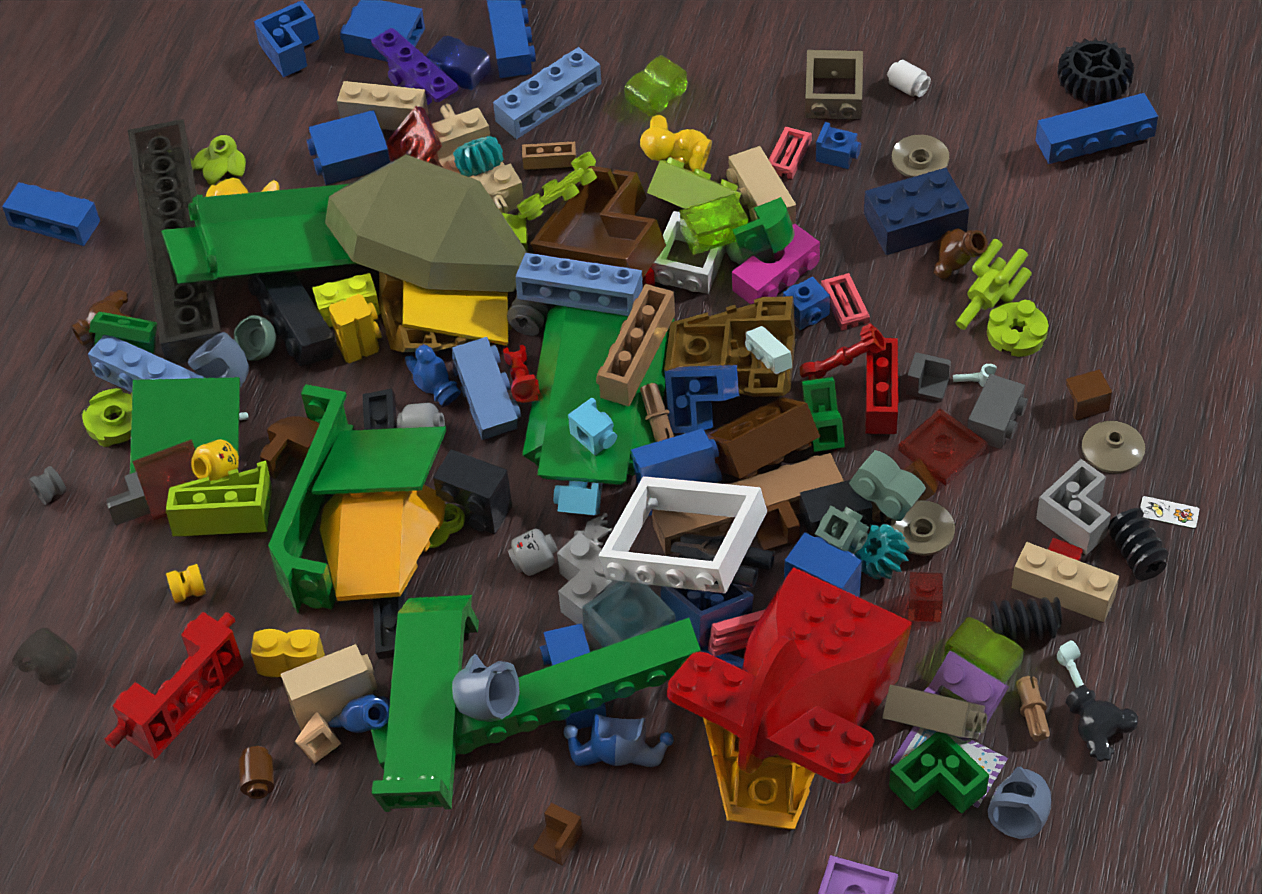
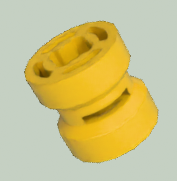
M198 564L188 566L182 572L174 570L166 573L175 604L185 601L191 595L199 597L206 594Z

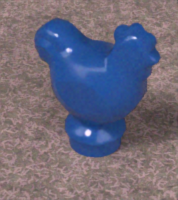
M423 344L416 349V358L412 355L405 357L406 365L413 374L414 383L423 392L434 394L435 402H439L442 407H445L458 398L461 391L457 387V383L449 381L445 363L435 355L431 347Z
M368 694L349 701L342 709V712L333 717L328 722L329 727L344 728L352 733H363L371 729H380L389 720L390 700L385 696Z

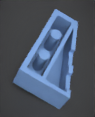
M487 337L452 347V370L455 376L459 375L463 386L461 387L464 397H467L470 413L482 440L517 429V418L521 417L517 401H511L507 392L511 390L507 374L505 372L500 373L497 363L501 362L497 347L495 345L490 346Z

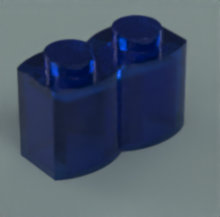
M443 36L426 55L432 63L459 87L467 90H473L491 70L490 55L485 50L474 46H466L460 39L451 36Z

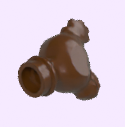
M958 228L944 233L937 243L939 260L935 265L933 273L939 279L944 280L953 271L966 266L972 257H978L986 251L988 246L986 236L979 230L965 232Z
M122 290L110 292V295L105 297L104 300L90 306L86 320L78 319L77 323L71 325L74 335L82 346L94 342L95 333L90 332V321L99 311L131 317L120 312L123 304L128 302L127 292Z

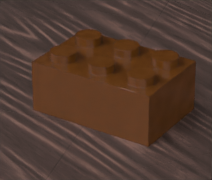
M779 397L706 434L709 440L714 439L716 442L719 457L715 458V463L718 464L720 471L741 479L755 476L759 472L758 469L765 465L780 463L785 459L784 455L792 451L798 452L811 446V441L820 437L808 404L785 397Z

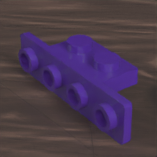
M394 28L386 30L371 40L372 46L387 58L390 81L395 86L425 89L427 105L432 103V99L438 103L458 91V85Z

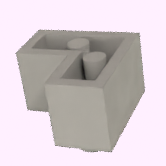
M1080 459L1039 497L1036 519L1070 544L1084 549L1083 553L1087 555L1107 536L1111 514L1097 504L1102 499L1106 476Z
M579 532L557 552L559 572L569 580L558 593L561 612L576 624L582 623L585 630L628 590V582L606 580L598 557L602 549Z

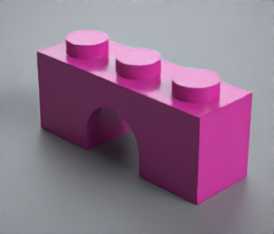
M794 223L795 235L793 240L784 249L774 253V259L778 262L764 263L755 256H751L732 271V291L749 304H754V299L761 297H776L787 286H792L807 270H812L816 267L820 260V242Z

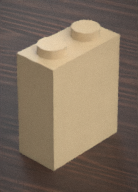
M356 644L281 673L290 707L301 732L316 712L328 724L333 717L342 712V709L349 701L368 694L374 695L373 691L378 690L373 676L374 670L367 654L361 656Z

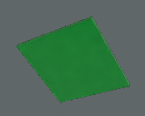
M240 378L133 380L130 474L137 472L142 488H170L200 479L194 474L191 467L194 451L200 445L222 439L229 442L239 456Z
M446 426L340 431L311 490L312 495L422 490L446 433Z

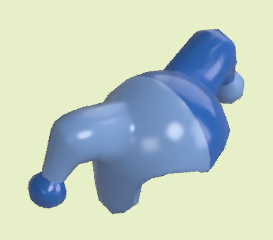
M595 714L591 740L584 745L578 741L576 737L578 730L574 725H567L563 731L564 737L568 739L571 758L577 766L603 761L613 766L633 763L646 767H656L661 763L667 747L674 742L673 735L669 732H664L660 735V742L654 748L650 747L645 742L646 718L619 719Z

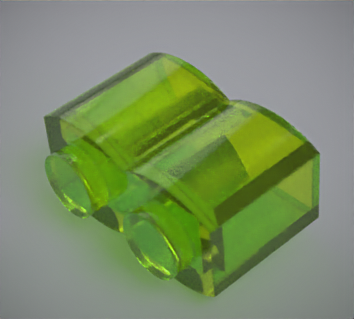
M663 55L658 56L647 65L644 71L637 73L624 86L625 100L648 116L661 112L666 108L669 100L685 92L687 88V71Z
M967 617L945 643V658L949 651H952L1004 684L1022 663L1023 649L1003 635L996 634L988 626L971 617Z

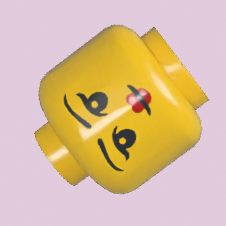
M219 439L197 447L193 454L191 467L194 474L200 479L209 477L210 481L218 480L229 476L228 471L238 469L239 456L229 442Z

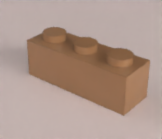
M575 141L522 145L524 170L573 167L571 162L576 159Z

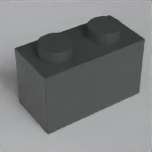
M989 374L968 419L967 438L1002 449L1006 439H1012L1017 428V421L1015 419L1017 415L1023 416L1028 402V399L1024 398L1025 385Z

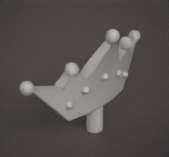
M603 513L602 516L588 521L585 531H575L574 536L580 532L598 547L603 546V542H599V540L613 531L612 528L603 527L604 524L608 523L607 520H603L604 517L608 516L607 513Z

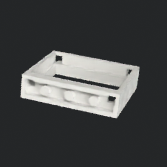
M643 476L598 556L606 580L726 593L767 513L761 488ZM652 509L735 517L713 561L628 552Z

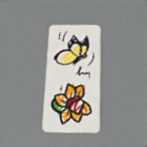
M1146 496L1142 497L1140 506L1144 512V518L1196 528L1200 510L1198 507Z

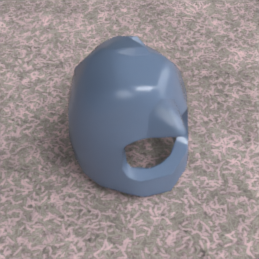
M224 332L206 341L194 352L188 361L189 366L204 378L239 377L240 387L245 382L249 371V364L244 351L234 339Z
M474 654L469 659L465 669L459 671L452 681V695L459 712L478 721L486 722L501 720L510 715L519 697V679L514 665L509 662L498 661L486 667L479 657Z
M1021 766L1015 768L1013 773L996 788L988 807V817L993 826L1005 835L1018 839L1031 838L1040 832L1051 810V791L1042 776L1031 770L1023 769Z

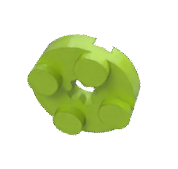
M1032 301L1011 302L991 310L987 326V337L991 345L1000 352L1004 349L1011 351V356H1028L1042 348L1043 342L1047 338L1049 325L1046 316L1036 308ZM1013 326H1020L1023 328V332H1018L1016 329L1011 330Z
M114 388L93 396L89 401L90 406L86 412L84 409L82 414L83 423L89 436L102 447H109L131 439L132 395L123 393L122 389ZM116 413L118 416H120L117 419L109 420L111 418L110 414Z

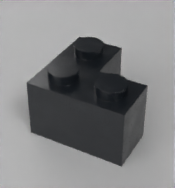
M452 449L449 451L433 477L436 496L445 502H454L464 506L467 524L475 530L496 534L512 508L507 470Z

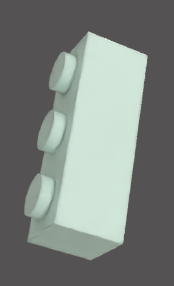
M763 326L746 332L745 346L747 350L751 351L758 360H761L768 369L778 374L792 368L791 351Z

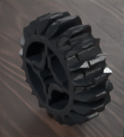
M1096 37L1093 41H1088L1084 38L1081 43L1074 41L1071 47H1066L1064 53L1059 58L1057 74L1060 86L1065 88L1067 94L1073 93L1074 99L1081 97L1084 103L1088 100H1093L1095 104L1099 100L1107 103L1111 98L1118 100L1120 95L1126 94L1128 87H1130L1133 81L1134 63L1132 62L1131 55L1126 53V48H1119L1117 42L1110 44L1107 38L1104 41H1098Z

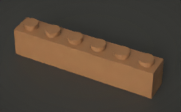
M831 453L822 456H813L806 461L793 465H784L777 470L764 474H756L753 477L738 482L725 484L760 487L766 507L788 500L795 515L800 514V492L843 482L844 480ZM652 509L653 527L665 555L675 553L671 552L672 544L680 542L681 536L684 534L709 537L726 536L735 517Z

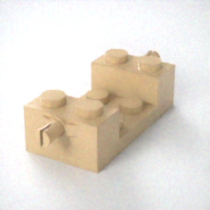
M446 104V108L444 105L440 108V112L445 119L426 126L429 148L439 167L460 174L454 162V151L459 146L464 145V143L490 136L489 125L479 108L456 115L451 105ZM502 162L492 170L477 176H470V178L481 182L501 213H508L511 210L517 209V205L524 201L522 182L511 163L504 165Z

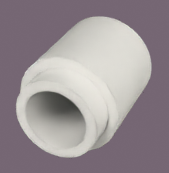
M905 60L893 63L887 74L890 85L912 97L915 95L922 97L931 82V78L927 76L925 71Z

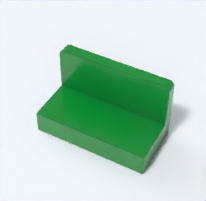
M100 311L90 321V332L95 333V345L103 335H108L154 354L157 322Z

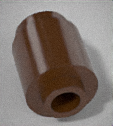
M251 746L244 749L238 760L240 791L249 798L262 799L271 793L275 787L272 756L262 746Z

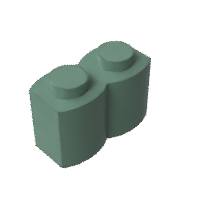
M876 450L862 464L849 482L857 494L866 500L875 502L885 515L897 521L903 520L926 490L925 485L919 478L908 471L900 469L891 457Z

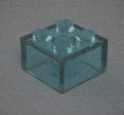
M619 581L582 606L585 628L603 648L676 622L675 613L648 585Z

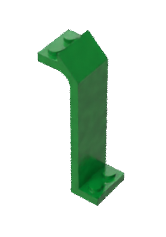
M307 384L304 385L301 392L305 413L308 419L320 424L268 545L278 581L297 613L302 603L312 608L323 607L332 609L336 601L328 565L322 562L302 559L301 557L327 494L312 495L311 490L339 432L354 430V426L347 423L343 406L347 396L346 392Z
M472 595L408 598L398 612L383 780L373 781L372 795L384 812H391V809L443 807L445 810L452 809L459 712L452 695V681L458 672L462 670L464 633H478L479 620L471 607Z

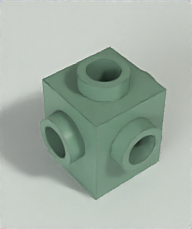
M830 506L827 513L821 519L815 534L825 539L830 545L842 551H849L855 554L856 550H860L864 546L869 527L860 522L863 516L850 508L845 507L842 512Z

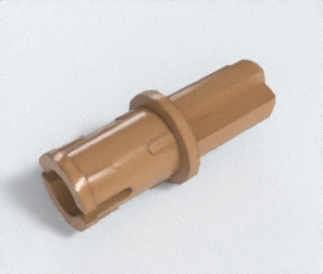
M650 383L642 386L640 392L648 414L645 419L650 422L655 441L658 442L674 437L667 416L670 412L665 410L658 385Z
M1030 676L1022 677L1016 682L1022 704L1020 712L1022 716L1026 717L1030 736L1035 742H1040L1041 740L1048 739L1050 736L1044 713L1047 710V706L1040 696L1037 678L1032 677L1030 681Z

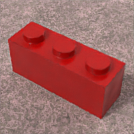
M884 338L886 349L877 354L871 351L866 352L865 434H897L898 338Z

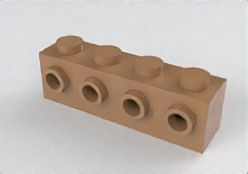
M648 284L644 285L639 297L633 303L632 311L627 320L622 324L616 342L611 345L604 365L600 367L597 373L596 383L599 384L600 398L630 406L675 316L673 291Z

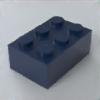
M942 168L866 190L864 215L885 255H889L939 240L944 233L957 228L966 232L969 207L947 168Z

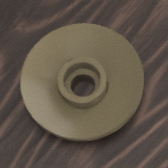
M911 135L903 138L894 146L892 162L901 174L911 178L947 168L949 151L945 144L935 137Z
M1104 421L1093 425L1086 431L1082 440V452L1085 459L1100 471L1115 474L1125 473L1136 468L1141 463L1145 454V443L1140 433L1130 425L1118 421Z
M917 501L902 521L891 520V527L903 534L905 537L904 542L910 547L906 552L920 556L937 554L947 548L954 538L955 523L951 514L944 507L934 502Z

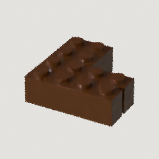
M589 166L587 169L592 168L597 178L585 186H582L580 182L575 184L579 193L571 199L561 202L530 243L534 253L642 270L643 279L666 247V243L656 219L635 216L647 199L637 172L615 169L612 173L610 168Z

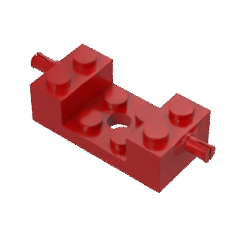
M202 612L195 620L190 621L181 634L189 657L183 662L180 670L170 680H166L160 686L156 695L136 682L128 690L123 691L112 705L118 723L116 728L104 738L105 743L115 749L126 737L132 744L156 759L244 666L233 631L229 629L236 622L235 618L230 613L225 612L217 621L205 612Z

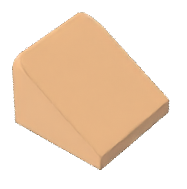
M318 712L311 717L295 740L314 764L341 744L334 731Z

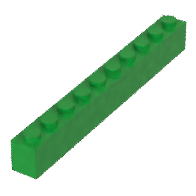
M690 618L518 677V702L512 713L505 718L493 722L478 721L458 712L455 755L470 753L482 745L501 742L508 736L522 731L529 732L535 730L539 725L554 720H564L571 713L598 708L605 702L616 698L629 697L634 692L647 687L663 685L667 680L671 679L690 655L695 652H701ZM385 724L380 729H371L378 761L383 770L385 766L388 724Z

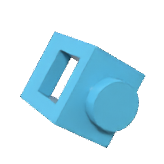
M590 398L568 414L570 434L592 454L596 455L603 449L610 448L615 443L617 434L613 432V422L605 412L600 413L597 410L596 400Z
M569 481V485H556L553 501L554 504H558V512L587 515L600 514L602 483H592L591 488L587 487L588 482Z

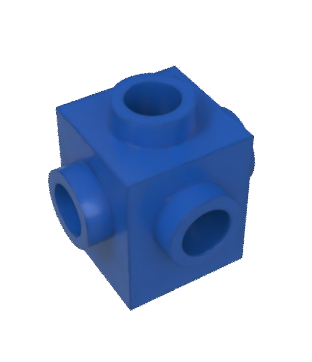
M814 277L792 285L783 292V297L793 296L794 324L799 330L818 323L822 318L830 314V295Z

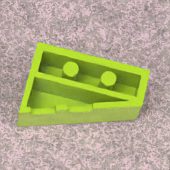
M668 157L667 161H659L648 188V194L706 218L730 224L742 193L737 191L738 185L724 179L719 184L710 180L711 174L695 168L694 172L683 168L685 163Z
M267 462L257 463L258 468L241 473L238 472V469L228 471L229 476L218 480L210 481L209 477L170 487L166 513L172 536L267 532L272 492Z

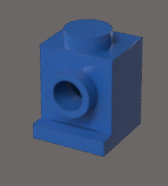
M825 122L816 141V162L849 169L852 159L858 158L861 149V142H857V133L832 128L830 123Z

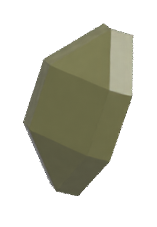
M404 155L329 196L325 224L353 262L426 289L514 292L516 290L515 276L525 253L528 252L480 181L409 155Z

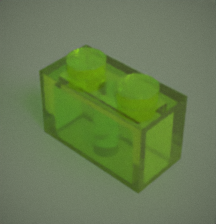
M735 194L719 197L715 200L680 210V230L693 255L736 242L732 229L748 223V217Z

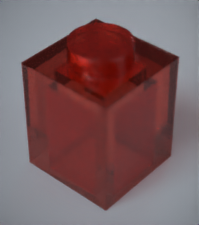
M910 572L908 620L941 622L943 573Z

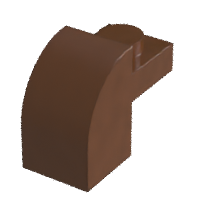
M291 416L276 421L267 429L270 444L263 448L260 459L261 462H267L271 478L276 479L292 457L304 462L320 423L306 417Z

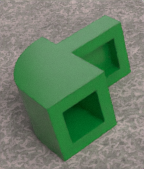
M781 197L754 207L757 220L732 229L743 259L770 248L773 253L779 252L793 240L795 231L786 204Z
M833 377L802 381L804 402L808 404L820 435L819 438L811 441L813 451L845 447L842 417L837 409L835 380Z

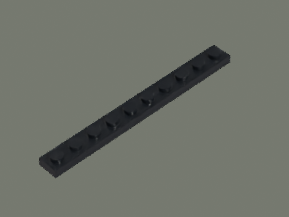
M392 388L362 394L364 430L397 428L396 402ZM407 586L401 596L373 598L375 653L378 659L394 657L397 616L407 601Z

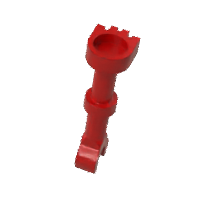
M870 323L862 327L860 342L848 348L844 346L838 349L835 355L823 361L802 364L799 367L800 376L802 378L808 376L809 380L822 379L828 371L840 365L847 366L853 362L854 358L868 351L877 354L885 350V339L881 332Z
M520 345V350L516 352H510L508 347L504 348L505 363L512 366L510 369L511 378L514 380L511 384L512 397L521 403L537 401V394H540L539 384L534 374L529 375L528 368L524 364L527 360L526 347Z

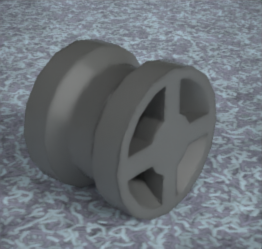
M52 466L45 468L42 475L29 478L32 489L45 505L51 502L53 496L57 494L62 495L67 492L63 480Z

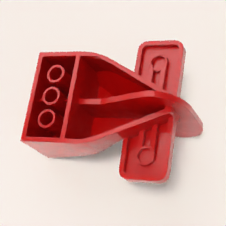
M793 567L754 627L747 643L742 669L709 653L695 652L689 656L669 680L667 697L673 703L738 736V766L740 770L748 774L754 773L765 758L779 755L838 784H845L854 778L872 752L874 736L871 732L862 728V726L870 719L887 696L889 686L895 685L899 680L912 622Z

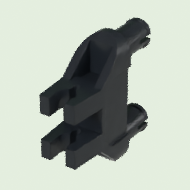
M684 534L681 536L680 542L672 544L671 552L680 553L678 558L713 561L726 536L709 537ZM749 547L731 583L754 588L758 578L757 568L771 570L775 560V551Z

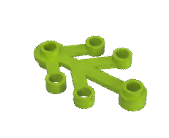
M586 152L571 162L574 171L560 182L557 179H553L543 185L544 195L542 197L537 193L518 204L517 208L520 211L518 213L520 219L526 217L528 221L535 219L543 213L542 208L561 196L564 201L576 196L579 193L575 185L576 183L580 182L582 186H585L597 178L592 168L587 169L589 166H595L596 163L592 153Z

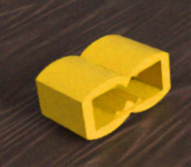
M264 629L255 632L253 635L251 655L257 673L266 677H281V673L325 656L320 635L315 631L301 629L285 633L276 629Z

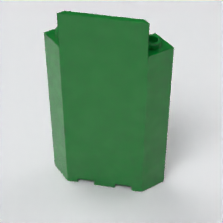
M349 184L203 197L202 194L196 195L192 198V203H189V216L191 221L195 220L196 227L161 230L178 284L361 265L350 259L325 224L329 196Z
M557 305L548 311L536 377L540 394H537V401H532L522 455L539 466L538 476L543 479L622 484L626 482L627 473L635 476L631 449L656 442L650 422L645 419L648 414L640 388L650 383H656L663 401L666 382L664 367L670 326L630 406L600 398L599 384L596 383V377L600 367L604 365L608 357L611 345L616 342L620 334L623 322L627 320L628 316ZM590 398L596 400L597 410L600 413L605 412L611 418L614 425L613 432L617 434L615 443L610 448L603 449L596 455L592 454L570 434L568 414Z

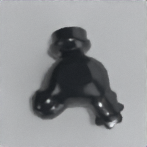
M1086 685L1079 686L1069 694L1065 703L1070 708L1071 713L1080 715L1078 733L1082 740L1087 743V748L1091 751L1090 757L1096 758L1099 762L1109 761L1111 755L1114 754V749L1109 746L1108 740L1116 734L1134 731L1138 726V716L1133 710L1127 708L1120 709L1108 701L1095 700L1096 695L1093 690H1089Z

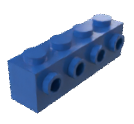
M1145 93L1038 120L1035 141L1048 164L1154 137L1158 115Z

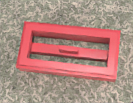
M785 126L769 158L778 176L782 177L784 173L787 174L788 179H793L812 141V133ZM790 135L794 136L781 163L778 164L777 161ZM803 138L802 141H801V143H800V145H799V147H798V149H797V151H796V153H795V155H794V157H793V159H792V161H791L790 166H787L788 163H789V161H790V159H791V157H792V155H793V153H794V151H795V149H796V147H797V145H798V143H799V141H800V139Z
M849 273L821 281V286L830 295V308L841 331L846 330L847 325L857 327L858 322H863V324L870 323V316ZM844 282L859 314H854L840 283ZM831 285H833V287H834V289H835V291H836V293H837V296H838V298H839V300H840V302H841V304H842V306H843V308H844V310H845V313H846L847 317L844 316L843 311H842V309H841V307H840V305H839V303H838V301H837V299H836V297H835V294H834V292H833V290H832V288H831Z
M765 610L712 624L708 651L713 656L746 648L750 635Z

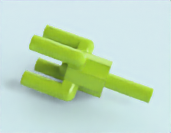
M993 239L990 242L986 251L980 255L972 267L973 272L978 278L968 290L967 295L972 301L955 322L957 327L965 330L981 308L985 310L993 308L1000 298L1005 303H1010L1032 275L1029 269L1022 267L1012 282L1008 283L1028 257L1025 250L1018 249L1007 265L1004 259L997 257L992 265L988 267L989 263L1003 246L998 239Z

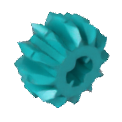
M491 136L481 137L464 143L453 153L457 169H459L460 174L467 177L492 170L504 160L501 145L498 144L495 137Z
M882 524L881 527L871 525L864 546L854 555L862 560L861 571L868 574L873 579L880 580L882 577L891 579L893 571L902 572L900 568L901 562L909 561L904 553L910 547L904 542L905 537L898 530H894L890 525Z

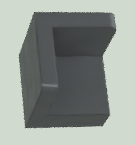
M915 352L907 376L906 394L941 402L950 378L951 361Z
M137 472L124 476L129 491L109 497L106 500L115 526L151 513Z

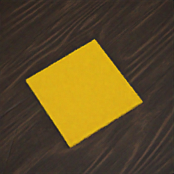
M403 280L402 327L474 340L487 337L490 343L508 344V292L426 289Z

